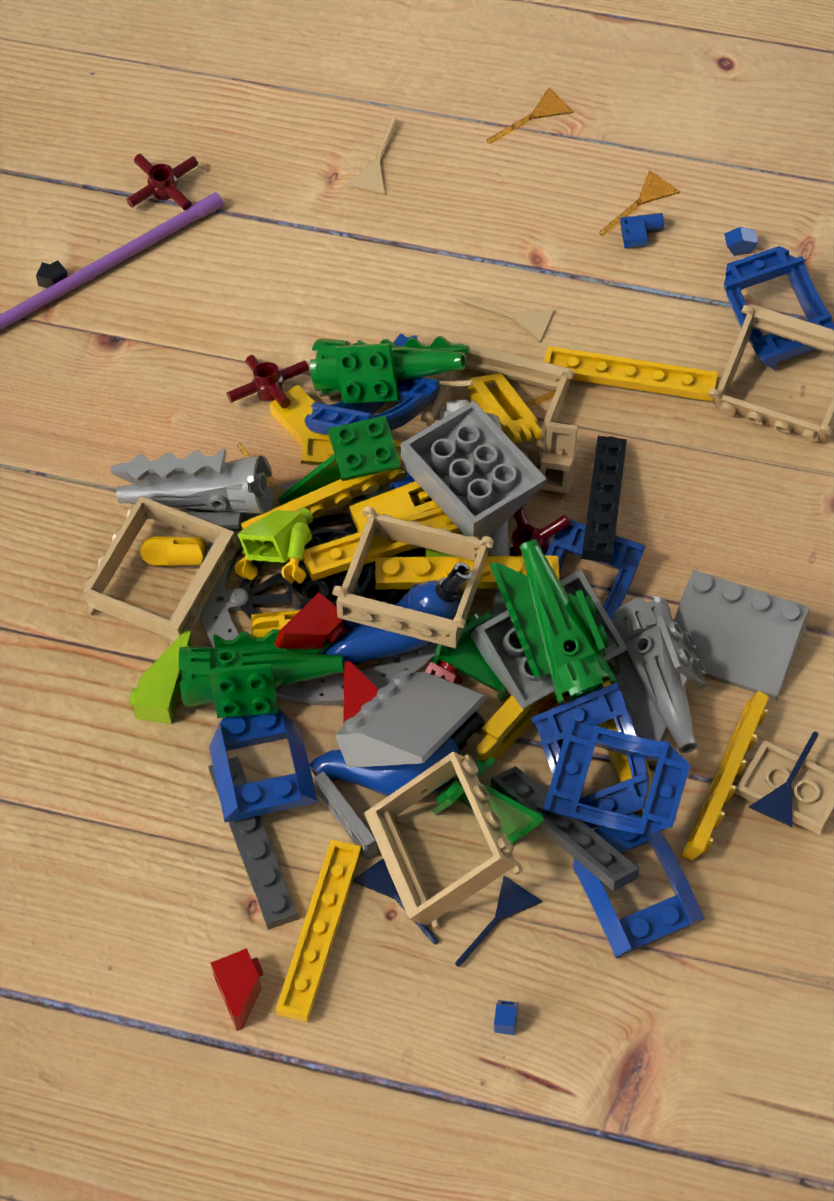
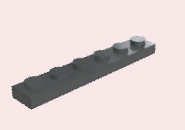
M238 756L228 759L233 786L246 784L247 780ZM213 765L208 766L209 773L219 797ZM260 815L228 822L267 929L269 930L298 920L296 909Z
M515 766L491 778L492 789L536 813L540 811L544 815V820L537 827L611 890L615 891L638 879L639 868L584 822L543 810L548 792Z

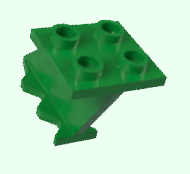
M386 416L327 428L334 454L279 496V505L286 504L340 479L346 481L400 469V462Z
M489 611L482 616L475 614L466 620L456 648L437 644L433 663L440 666L443 661L453 666L462 673L497 691V697L502 701L510 693L486 663L470 636L476 627L489 621L492 615Z
M492 756L483 763L480 759L475 761L478 768V773L476 774L478 778L495 762ZM455 781L435 798L439 804L432 812L437 815L457 799L472 809L461 782ZM481 783L489 792L490 799L488 801L490 806L502 821L500 828L511 844L519 838H523L544 820V815L540 811L536 813Z

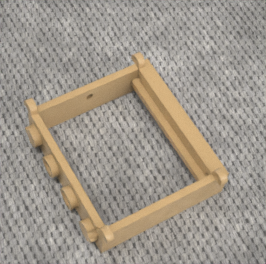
M744 305L741 312L747 314L719 386L717 389L711 388L708 395L714 397L716 407L719 408V411H723L724 414L734 416L736 413L745 416L748 421L754 424H770L779 432L785 434L794 432L800 434L803 439L809 442H818L819 440L826 443L833 430L834 395L823 424L820 426L727 396L753 328L834 353V330L757 305Z
M459 340L453 341V344L459 343L469 346L470 352L465 354V369L486 375L502 373L507 380L555 392L541 427L542 439L536 440L534 445L525 442L515 444L536 467H539L545 452L547 425L549 422H557L570 389L574 371L570 368ZM463 370L447 372L444 381H458ZM441 387L431 413L424 412L422 414L421 421L427 422V427L440 420V411L447 408L446 402L450 401L455 387Z
M140 496L133 507L130 506L128 509L126 520L121 529L115 531L109 549L100 556L92 577H88L84 583L83 594L89 606L86 613L93 616L99 610L172 640L169 644L171 645L185 630L190 631L237 551L239 546L234 531ZM147 519L159 521L213 542L212 547L169 620L103 594Z
M365 507L363 516H367L368 519L342 587L335 586L332 595L338 596L336 601L337 618L456 648L488 558V547H493L494 540L488 536H484L482 540H479L475 536L467 537L455 534L447 529H436L424 526L419 522L396 519L388 514H376L374 508ZM375 535L475 561L471 570L472 576L467 581L453 620L353 595Z
M456 752L450 753L364 812L409 920L425 926L431 923L435 929L442 925L440 916L510 869H513L516 875L523 871L521 864L513 857V845L504 836L500 828L502 821L498 814L492 810L488 801L490 799L489 792L480 783L476 775L478 768L473 758L468 754L462 756ZM457 775L493 857L428 899L395 823V819L401 812Z

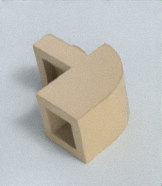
M554 422L548 423L545 453L540 466V472L547 478V483L540 490L568 493L575 468L578 426Z

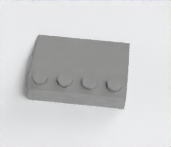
M474 400L401 443V465L467 537L475 536L481 540L482 537L498 530L547 483V478Z
M580 569L562 579L560 582L567 593L576 596V591L582 590L584 597L591 596L598 617L594 619L596 627L599 625L603 626L609 641V647L605 648V660L609 661L628 650L582 570ZM508 610L479 625L470 634L486 663L522 709L554 692L551 675L535 682ZM568 647L565 651L573 652L575 648Z
M693 570L683 592L674 621L684 633L689 632L694 639L696 648L693 651L695 656L702 662L706 674L703 676L754 693L760 691L770 698L777 700L806 631L810 607Z
M409 670L401 671L393 676V680L387 686L379 689L377 695L370 702L363 704L361 710L354 717L346 720L344 726L335 734V737L348 768L424 763L486 701L484 694L426 672L410 673Z

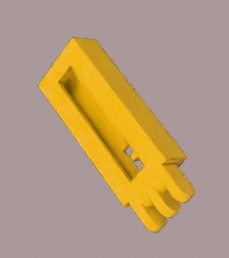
M502 373L468 379L473 381V385L467 388L468 397L471 401L474 400L485 413L494 414L500 418L502 431L514 444L520 443L521 439L523 442H529L532 440V437L534 440L542 439V430L537 425V418ZM495 382L497 387L488 388L486 384Z
M296 385L285 393L291 400L288 408H281L276 400L269 403L271 415L302 446L303 432L317 433L310 431L304 422L307 414H312L313 409L311 405L315 401L299 385Z
M414 481L351 505L349 509L359 533L364 530L368 519L367 516H363L365 507L374 508L376 514H388L393 518L403 519L439 506L433 500L425 503V500L431 497ZM421 502V505L414 506L415 503Z
M555 692L548 694L523 709L511 695L482 727L484 735L482 736L483 740L477 745L478 759L483 763L491 756L495 761L497 758H500L532 723L531 717L540 714L556 697Z

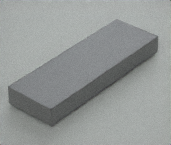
M323 771L315 776L314 781L317 795L354 844L361 846L363 856L370 860L378 855L375 838Z

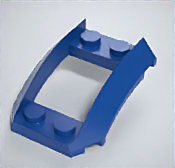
M777 246L727 264L724 289L741 328L747 314L741 312L743 306L747 305L741 290L788 274L796 297L808 320L807 322L834 330L832 316L820 299L804 264L805 260L802 256L796 258L789 255V250ZM753 328L749 338V343L761 362L775 371L776 363L817 349L774 334L763 336L762 332Z
M423 377L397 381L399 400L395 402H400V404L376 415L372 414L387 401L343 403V401L332 405L314 402L311 405L313 412L311 415L307 414L304 422L310 431L328 435L327 428L386 416L389 429L392 431L414 419L438 397L441 385L439 380Z
M570 520L571 525L555 534L554 539L552 538L545 556H558L559 573L568 553L582 557L585 524ZM615 535L612 563L594 561L619 570L603 606L612 621L615 619L613 613L621 607L645 550V545Z
M618 683L531 717L540 735V742L552 775L554 774L563 744L562 739L565 737L570 718L592 726L614 719L618 732L638 737ZM627 755L632 778L586 797H580L579 803L623 815L643 809L649 783L645 759ZM584 822L591 829L598 826Z
M279 709V713L222 718L211 740L209 749L225 823L318 803L301 729L282 710ZM287 738L295 771L294 774L233 786L226 751Z
M570 718L543 810L586 823L638 835H647L673 827L690 764L682 755L678 754L670 745V742L632 736L596 725H588ZM595 746L630 756L658 761L641 818L579 803Z
M631 813V814L627 815V816H632V817L641 818V816H639V815L636 814V813ZM602 826L593 830L621 854L650 843L675 893L673 897L620 920L601 881L574 858L573 870L607 936L615 958L705 920L691 887L662 831L638 835Z

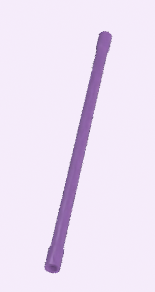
M214 192L184 212L0 314V331L192 222L224 207L222 198L217 192Z

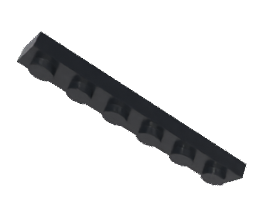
M598 435L581 559L612 563L627 439Z

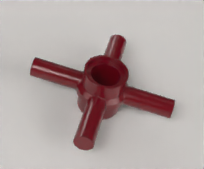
M142 154L135 156L134 163L149 177L147 186L126 199L131 208L152 195L158 200L172 198L183 210L191 207L192 202L176 186L178 178L198 166V161L194 156L173 169L171 166L163 163L153 166Z
M249 355L245 362L253 371L254 378L252 382L228 391L226 394L228 400L232 403L257 392L261 400H276L281 408H288L291 400L283 392L282 385L285 380L309 371V366L304 360L279 370L275 363H260L254 355Z
M522 506L513 514L518 527L511 536L513 547L510 548V556H522L519 546L534 539H537L541 550L546 555L549 548L547 539L570 526L569 518L563 515L542 529H538L529 524Z

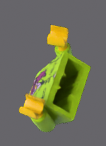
M304 507L297 511L276 510L240 531L237 535L243 546L242 554H245V556L236 563V573L244 579L253 580L258 573V567L251 563L252 560L285 563L290 559V562L282 568L281 574L291 584L294 580L302 583L306 573L298 564L303 559L305 545L312 539V534L308 527L313 521L311 512Z

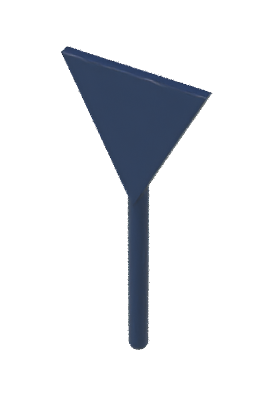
M818 732L812 733L786 783L750 805V809L793 827L791 785L819 735Z
M381 859L353 879V882L395 899L405 911L384 859ZM415 922L433 944L438 943V939L427 926Z
M503 876L495 917L458 958L455 965L460 967L500 920L542 903V901Z

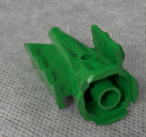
M438 336L431 345H423L415 337H411L404 346H396L389 339H383L380 344H367L361 340L351 344L344 340L317 339L312 348V351H317L316 359H311L310 361L311 378L315 390L322 391L321 397L341 394L343 403L398 401L397 381L464 370L466 367L465 354L469 353L470 349L468 345L451 344L443 336Z
M537 539L525 542L519 546L527 575L496 562L490 564L535 682L551 675L558 705L564 704L563 698L570 697V700L573 701L604 688L603 684L607 681H610L611 685L617 683L614 673L605 660V648L609 647V641L603 626L599 625L596 627L594 619L598 617L591 596L584 597L582 590L576 591V596L565 591L541 550ZM568 647L575 648L573 652L565 651Z
M272 629L265 637L257 638L248 632H241L233 640H225L213 634L215 648L187 646L180 647L179 671H182L180 688L183 704L185 707H195L214 702L217 718L279 713L275 688L344 673L343 655L322 654L333 644L330 641L322 649L278 648L274 645L279 634L278 629Z

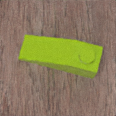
M185 630L144 672L139 679L137 688L132 689L130 706L134 708L136 719L172 724L181 694L180 681H182V671H179L180 647L194 646L191 631Z

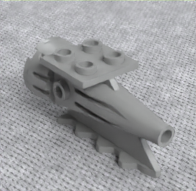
M225 448L214 456L209 457L204 456L199 450L192 452L182 459H177L172 453H166L155 461L148 460L144 455H138L132 461L113 465L110 469L113 475L133 483L117 487L116 498L118 503L135 504L138 498L142 496L168 507L187 508V514L226 529L240 528L243 513L261 515L271 510L274 486L268 487L267 477H273L272 470L267 458L263 455H254L225 462L227 454Z
M643 597L625 603L613 613L615 620L612 623L628 650L612 658L609 662L613 667L614 675L638 737L663 742L669 730L679 752H691L696 749L697 743L695 741L686 688L689 681H692L701 689L707 687L703 677L706 674L705 668L693 651L696 648L695 641L689 632L684 633L675 621L672 622L670 607L665 599L653 597L654 602H645ZM646 759L648 763L654 762V760Z

